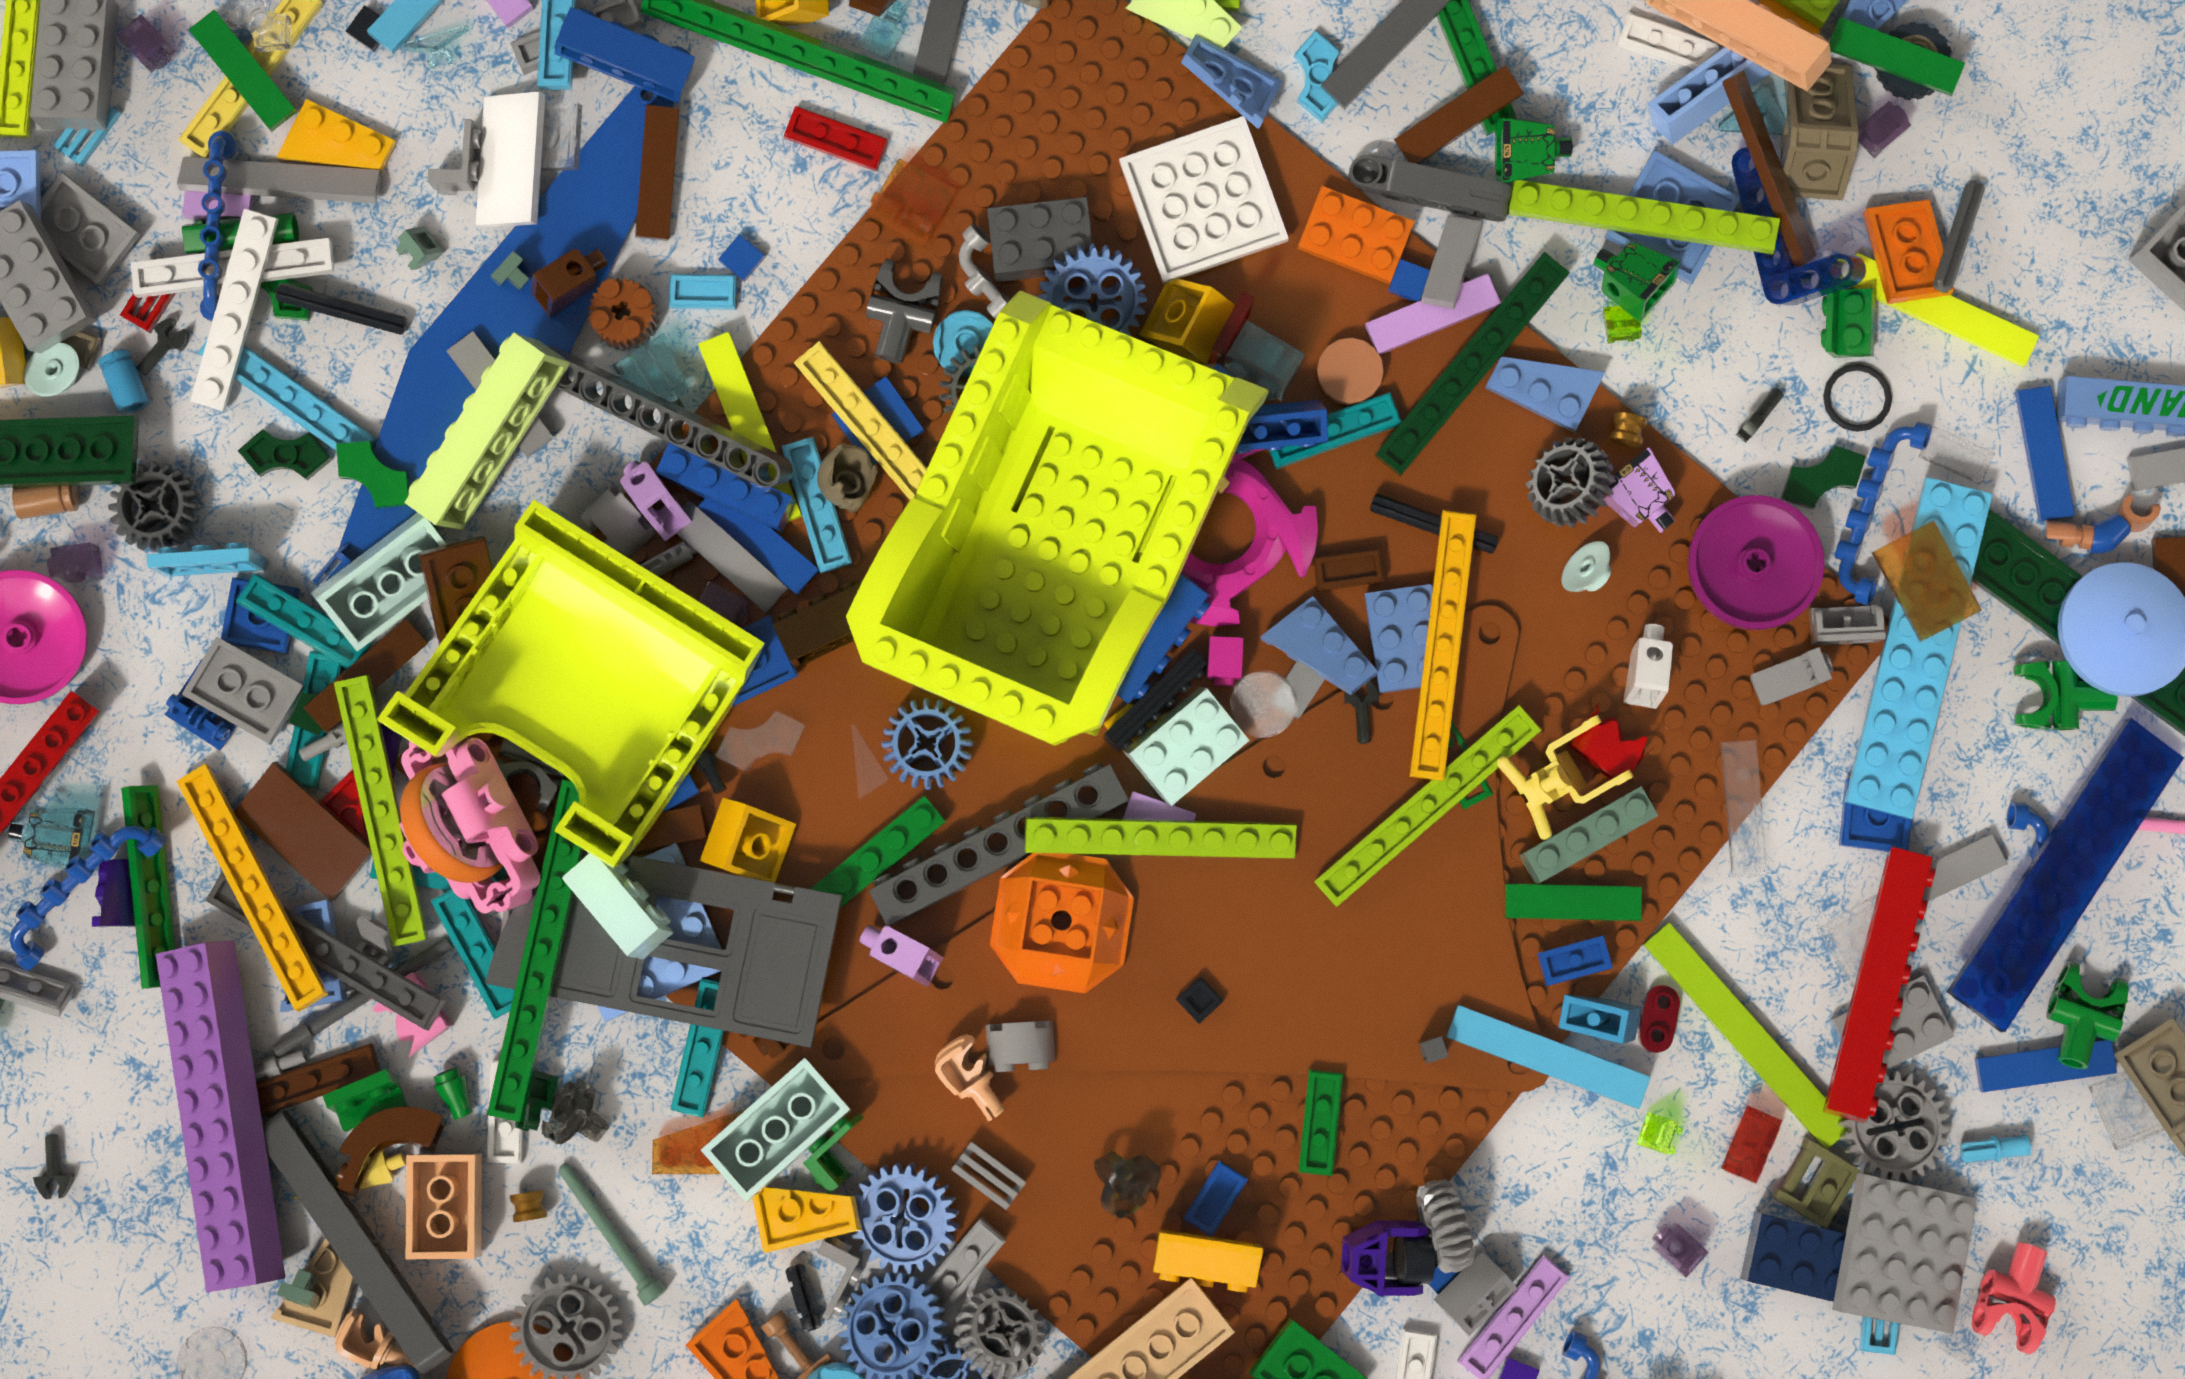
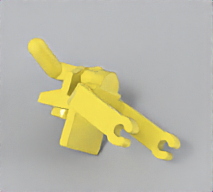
M1598 715L1549 744L1545 753L1551 763L1527 778L1508 757L1501 756L1497 761L1498 767L1514 784L1520 795L1524 793L1529 801L1526 805L1530 810L1539 837L1542 840L1552 837V830L1545 814L1544 806L1567 793H1570L1575 803L1584 804L1613 786H1618L1634 777L1629 769L1582 796L1579 791L1586 788L1587 783L1567 750L1558 755L1556 754V748L1601 723L1602 721Z

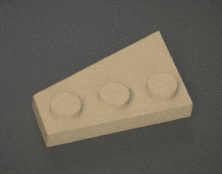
M325 1238L305 1270L317 1277L312 1292L321 1298L316 1310L284 1300L270 1319L336 1337L344 1319L355 1280Z

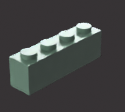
M1642 786L1518 856L1533 882L1539 884L1659 815Z

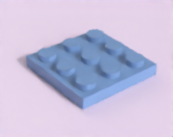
M1655 150L1652 152L1628 194L1631 197L1734 212L1741 199ZM1608 230L1604 237L1622 248H1625L1628 243H1636L1680 261L1677 278L1689 285L1693 284L1714 247L1713 245Z

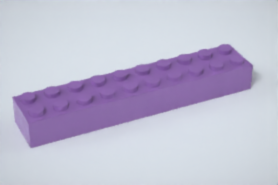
M234 940L204 942L157 953V967L206 1293L285 1279Z

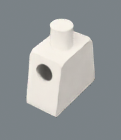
M1646 624L1643 637L1639 638L1632 648L1624 693V704L1657 709L1668 693L1673 643L1663 641L1665 628L1661 625Z

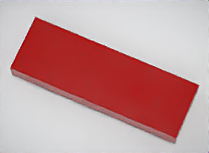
M797 106L794 107L784 133V139L875 172L878 170L888 144L887 138Z

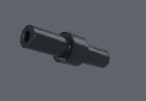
M706 747L696 761V765L700 772L705 773L714 794H719L725 791L727 787L716 767L718 761L713 751H708Z

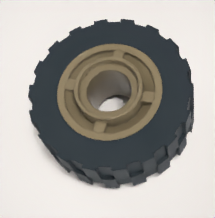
M1910 22L1908 25L1902 24L1897 26L1896 30L1888 33V35L1948 57L1952 53L1951 47L1947 44L1948 40L1946 37L1942 36L1935 27L1934 29L1929 27V24ZM1875 68L1877 71L1876 77L1883 84V88L1886 91H1890L1897 98L1902 97L1904 100L1916 98L1918 100L1935 92L1933 89Z

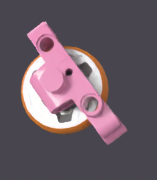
M467 736L447 753L436 758L409 741V749L401 757L402 766L410 781L405 786L400 805L402 822L399 824L406 838L403 844V853L406 859L411 864L420 866L424 873L437 872L445 877L454 893L462 899L471 898L475 907L481 913H488L494 910L496 912H503L527 904L531 900L532 889L537 887L540 882L539 871L531 857L537 853L538 842L487 744L479 738L469 739ZM445 756L448 758V763L434 765L432 760ZM504 866L510 878L494 882L493 875Z

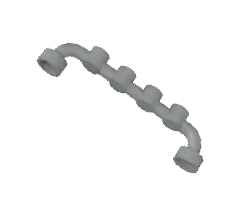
M971 223L962 233L965 241L959 251L960 266L969 277L964 284L975 296L979 297L982 293L987 296L991 301L987 306V310L996 319L999 312L1011 299L1001 293L992 283L989 275L974 264L972 260L974 249L982 252L991 240L979 226Z

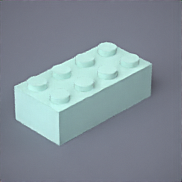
M417 512L312 591L311 595L358 652L428 599L418 552L447 544L432 524Z
M804 1058L704 1146L701 1151L744 1201L749 1202L852 1110L812 1064Z

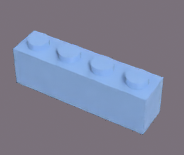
M1724 47L1648 103L1652 125L1673 145L1730 104L1722 84L1725 79L1744 70L1750 87H1753L1772 72Z

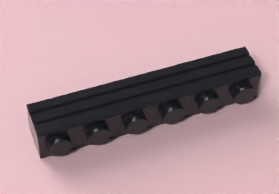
M1193 648L1105 732L1103 739L1117 753L1121 749L1126 751L1133 744L1132 739L1136 735L1140 737L1148 729L1146 725L1151 721L1155 723L1163 715L1161 711L1166 706L1171 708L1178 700L1176 697L1181 692L1185 694L1193 686L1191 684L1196 678L1200 680L1207 673L1205 669L1208 662Z

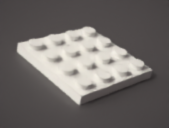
M1244 116L1119 158L1121 169L1163 284L1176 278L1180 279L1288 242L1289 238Z

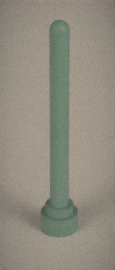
M569 1164L561 1165L559 1167V1174L638 1284L636 1286L639 1292L637 1296L643 1305L646 1306L667 1291L661 1280H656L653 1275L648 1276Z

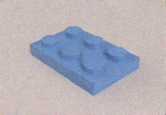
M1431 584L1364 594L1374 665L1378 671L1376 679L1379 694L1420 688L1432 596Z

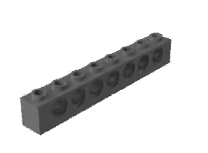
M1098 763L1083 771L1085 777L1075 783L1070 778L1054 786V794L1044 799L1041 794L1036 795L1023 803L1025 809L1015 814L1008 810L993 818L995 824L983 830L980 825L963 834L964 841L954 846L949 841L933 850L935 856L925 861L918 857L903 865L905 871L893 877L890 872L874 880L873 884L875 887L870 889L869 892L886 925L892 927L1031 854L1024 851L1025 836L1021 835L1018 831L1019 823L1026 819V817H1049V807L1054 803H1062L1068 809L1065 818H1100L1129 803L1111 765L1103 767L1101 763ZM1085 787L1095 789L1098 794L1096 802L1091 805H1084L1078 799L1079 791ZM995 834L1004 835L1008 841L1007 847L1002 852L991 851L988 847V841L991 836ZM967 849L973 850L977 854V862L971 868H963L958 862L960 853ZM936 865H941L947 870V877L940 884H934L928 878L929 870ZM905 881H912L917 887L916 895L909 900L902 899L898 893L899 886Z

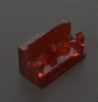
M1747 1105L1721 1169L1757 1185L1783 1120Z

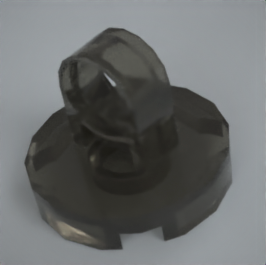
M577 1078L576 1084L569 1081L556 1093L552 1108L549 1110L552 1112L549 1121L543 1120L541 1125L542 1134L545 1138L555 1144H563L579 1132L592 1141H600L609 1130V1125L600 1115L592 1111L595 1100V1088L581 1078Z
M1109 1151L1094 1162L1095 1171L1100 1180L1105 1184L1100 1198L1101 1206L1110 1215L1114 1216L1115 1214L1119 1218H1125L1140 1209L1147 1202L1143 1196L1150 1187L1153 1190L1157 1188L1161 1177L1160 1167L1146 1155H1138L1125 1161L1116 1152Z

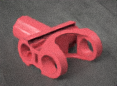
M2018 1242L2007 1275L1993 1269L1984 1275L1979 1286L1981 1287V1292L1972 1315V1328L1976 1333L1983 1336L1990 1334L1996 1322H1999L2001 1317L2008 1313L2015 1321L2017 1349L2028 1355L2038 1349L2047 1332L2045 1329L2049 1317L2054 1313L2056 1299L2053 1295L2037 1289L2048 1254L2045 1250ZM1988 1296H1992L2008 1304L2000 1302L1991 1303L1992 1300L1989 1299ZM2019 1314H2024L2030 1321V1324L2025 1323Z

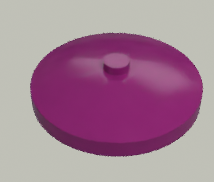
M1742 496L1721 504L1699 524L1688 549V576L1696 597L1714 617L1740 629L1767 630L1793 620L1814 600L1823 579L1824 552L1815 528L1798 509L1787 502L1769 496Z

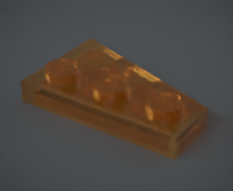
M746 1109L654 1139L652 1147V1174L722 1175L703 1154L701 1149Z

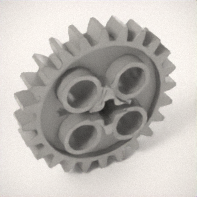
M1899 1071L1891 1072L1889 1078L1885 1074L1883 1083H1877L1874 1096L1879 1097L1877 1106L1880 1112L1879 1121L1876 1123L1868 1116V1120L1864 1123L1850 1119L1838 1123V1126L1847 1128L1848 1132L1840 1136V1140H1850L1851 1143L1845 1150V1153L1855 1152L1857 1154L1853 1164L1865 1163L1863 1172L1865 1175L1871 1174L1876 1170V1177L1885 1179L1888 1174L1889 1180L1899 1181L1901 1176L1904 1182L1912 1181V1173L1917 1178L1925 1176L1923 1167L1927 1170L1936 1168L1931 1158H1944L1938 1147L1949 1146V1142L1941 1137L1943 1133L1951 1132V1128L1942 1126V1121L1950 1116L1949 1114L1939 1113L1938 1109L1944 1105V1101L1934 1102L1932 1100L1936 1093L1935 1089L1923 1091L1925 1080H1920L1913 1084V1074L1905 1075L1902 1081ZM1904 1098L1912 1105V1112L1909 1116L1901 1109V1102ZM1914 1119H1922L1923 1121L1922 1125L1871 1136L1866 1133L1868 1129ZM1912 1132H1915L1920 1138L1918 1149L1913 1148L1909 1142ZM1880 1138L1888 1145V1152L1885 1156L1881 1155L1877 1150V1142Z
M559 1274L557 1284L553 1285L551 1280L546 1277L544 1289H541L536 1284L532 1285L531 1289L534 1297L527 1294L522 1295L521 1300L526 1307L516 1306L514 1312L521 1319L511 1320L510 1326L519 1329V1331L512 1333L510 1340L520 1341V1344L513 1349V1353H524L525 1356L520 1361V1366L531 1363L533 1365L530 1372L531 1377L541 1371L543 1372L542 1379H549L550 1376L555 1377V1379H576L577 1376L581 1379H589V1371L597 1377L601 1374L599 1363L604 1366H610L612 1361L606 1353L617 1354L619 1348L611 1342L621 1341L622 1334L613 1331V1329L619 1328L622 1325V1320L612 1319L618 1313L619 1307H608L612 1295L609 1294L601 1297L599 1295L602 1289L601 1284L592 1290L589 1288V1277L581 1285L577 1284V1274H573L570 1283H565L563 1275ZM566 1299H572L577 1302L579 1310L571 1314L566 1313L561 1308V1302ZM547 1306L553 1307L560 1322L553 1314L548 1312ZM537 1320H546L551 1326V1331L547 1334H539L534 1330L533 1323ZM561 1323L564 1327H569L570 1325L573 1327L571 1336L578 1345L585 1349L586 1354L582 1355L579 1353L568 1333L563 1335L559 1333ZM586 1326L595 1327L599 1332V1338L594 1341L586 1340L582 1336L581 1330ZM558 1347H566L570 1350L572 1358L566 1362L558 1361L554 1357L553 1351Z

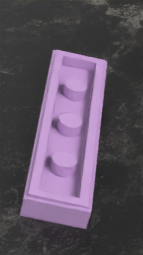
M1487 273L1462 284L1455 309L1424 304L1421 300L1365 323V328L1374 348L1381 355L1496 308L1501 302Z
M1542 1254L1517 1285V1289L1505 1300L1457 1361L1478 1379H1489L1568 1281L1570 1276Z

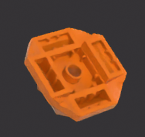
M1032 853L1000 877L990 946L1018 984L1086 994L1124 966L1134 897L1104 858L1078 854ZM1059 911L1067 912L1072 918L1070 927L1063 931L1055 929L1052 925V918Z

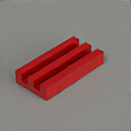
M133 293L120 316L151 334L176 293L161 295L145 322H143L159 295L147 297L135 317L132 314L143 297L137 298Z

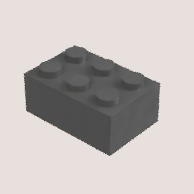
M1087 197L987 208L996 282L1046 277V269L1054 272L1057 270L1053 262L1054 259L1062 263L1066 261L1064 251L1067 250L1072 256H1076L1077 246L1080 245L1084 253L1089 252L1092 238Z

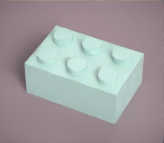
M1200 686L1123 752L1164 802L1172 806L1250 740L1207 688Z
M589 853L566 873L562 879L622 951L629 957L643 960L674 933L668 926L671 922L670 918L658 906L654 908L646 900L649 897L648 892L639 882L635 881L633 883L626 877L625 873L628 869L623 863L616 868H612Z

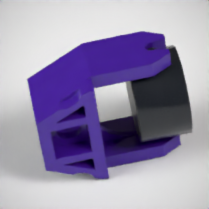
M1376 1220L1343 1236L1341 1271L1351 1282L1374 1292L1380 1297L1423 1294L1424 1285L1421 1284H1430L1435 1271V1248L1432 1243V1237L1427 1234V1226H1423V1222ZM1388 1237H1396L1393 1248V1266L1396 1279H1385Z

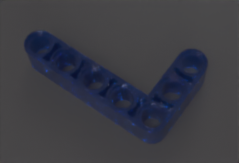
M1748 147L1739 149L1733 155L1731 162L1743 213L1775 218L1756 168L1754 167L1752 171L1749 169V161L1752 157ZM1760 188H1763L1764 196L1761 202L1758 203L1757 193ZM1780 228L1778 229L1774 254L1777 251L1780 253V261L1777 266L1773 263V254L1754 252L1764 294L1769 302L1776 305L1794 306L1860 283L1866 274V265L1860 257L1842 253L1834 254L1799 267L1794 266ZM1848 262L1849 273L1846 277H1843L1841 269L1843 264ZM1817 272L1819 281L1816 287L1813 288L1811 278ZM1784 283H1787L1789 291L1786 297L1783 298L1781 289Z

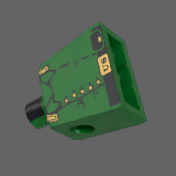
M1495 116V180L1511 182L1553 173L1555 170V157H1571L1573 150L1571 137H1555L1554 125L1538 121Z
M1628 243L1618 256L1604 248L1601 249L1595 257L1593 265L1604 271L1601 287L1603 294L1641 322L1676 283L1680 261L1636 243Z

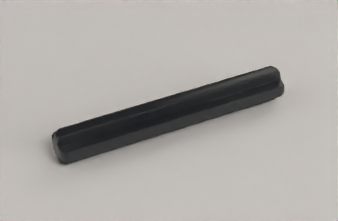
M280 283L276 290L275 298L278 302L399 335L405 332L407 326V318L395 313L285 283Z
M1381 494L1374 495L1370 505L1371 512L1439 535L1440 515ZM1475 528L1472 547L1490 554L1494 553L1499 537Z

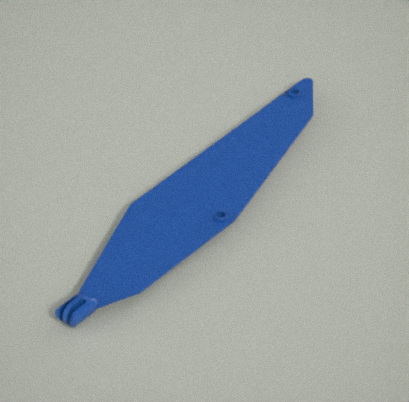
M634 86L540 196L537 224L515 226L409 350L374 448L375 456L381 464L389 469L406 471L408 473L409 488L426 470L427 460L430 455L438 450L444 442L447 428L460 417L465 400L476 392L475 388L446 350L473 331L495 360L500 354L501 344L513 332L539 340L546 346L551 345L568 353L571 352L588 317V313H590L588 306L592 305L589 300L594 299L592 294L597 293V288H600L601 283L606 280L637 217L646 105L674 108V101L652 93L654 96L651 100L645 101L642 99V95L649 91ZM577 248L585 256L597 248L605 257L607 266L596 272L594 287L550 319L531 294L533 273L573 249ZM512 251L523 259L517 268L529 278L520 290L507 279L501 286H498L490 278L492 273ZM361 484L338 550L312 581L317 585L321 584L325 579L327 581L417 512L410 506L376 509L371 493Z

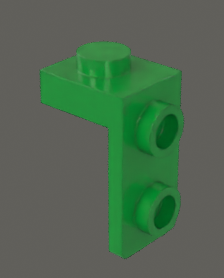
M860 1113L851 1120L844 1116L831 1128L834 1135L828 1140L823 1136L808 1149L812 1155L803 1162L813 1174L815 1182L820 1187L825 1188L829 1194L851 1176L831 1153L830 1149L864 1118Z

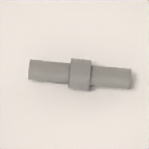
M301 1049L281 1057L273 1055L262 1059V1063L254 1065L255 1079L264 1076L271 1078L282 1074L284 1069L307 1062L305 1051Z

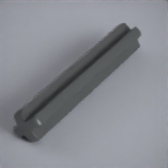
M1974 180L1965 185L1935 275L1933 288L1941 293H1947L1953 288L1985 191L1984 185Z

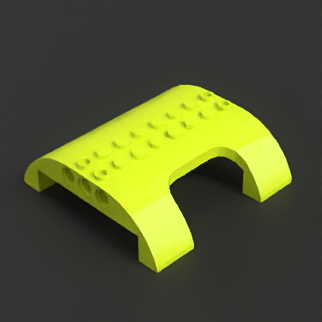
M533 499L515 525V540L407 692L402 694L396 691L377 720L436 758L447 753L467 736L477 733H494L513 742L564 774L576 787L579 794V802L574 801L555 828V832L612 868H616L631 854L653 826L716 733L752 672L765 643Z

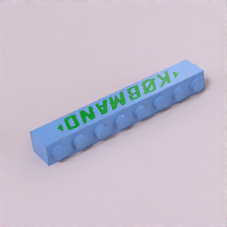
M2066 376L2058 382L2057 421L2066 422V426L2070 428H2085L2087 424L2099 425V429L2104 431H2118L2120 427L2133 428V432L2138 434H2150L2154 430L2166 431L2167 436L2183 437L2185 436V386Z

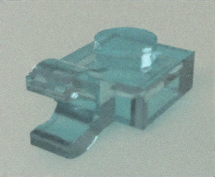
M896 0L888 8L883 19L874 15L858 43L859 46L889 61L904 34L903 30L898 28L897 25L900 24L907 12L905 5Z

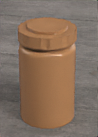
M77 486L16 487L12 491L13 506L19 519L53 515L67 511L72 512L79 509Z

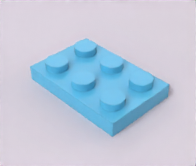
M245 543L225 544V549L213 550L211 545L192 546V551L179 552V548L164 547L159 548L157 554H147L148 568L165 577L266 570L265 557L255 552L254 548H246Z

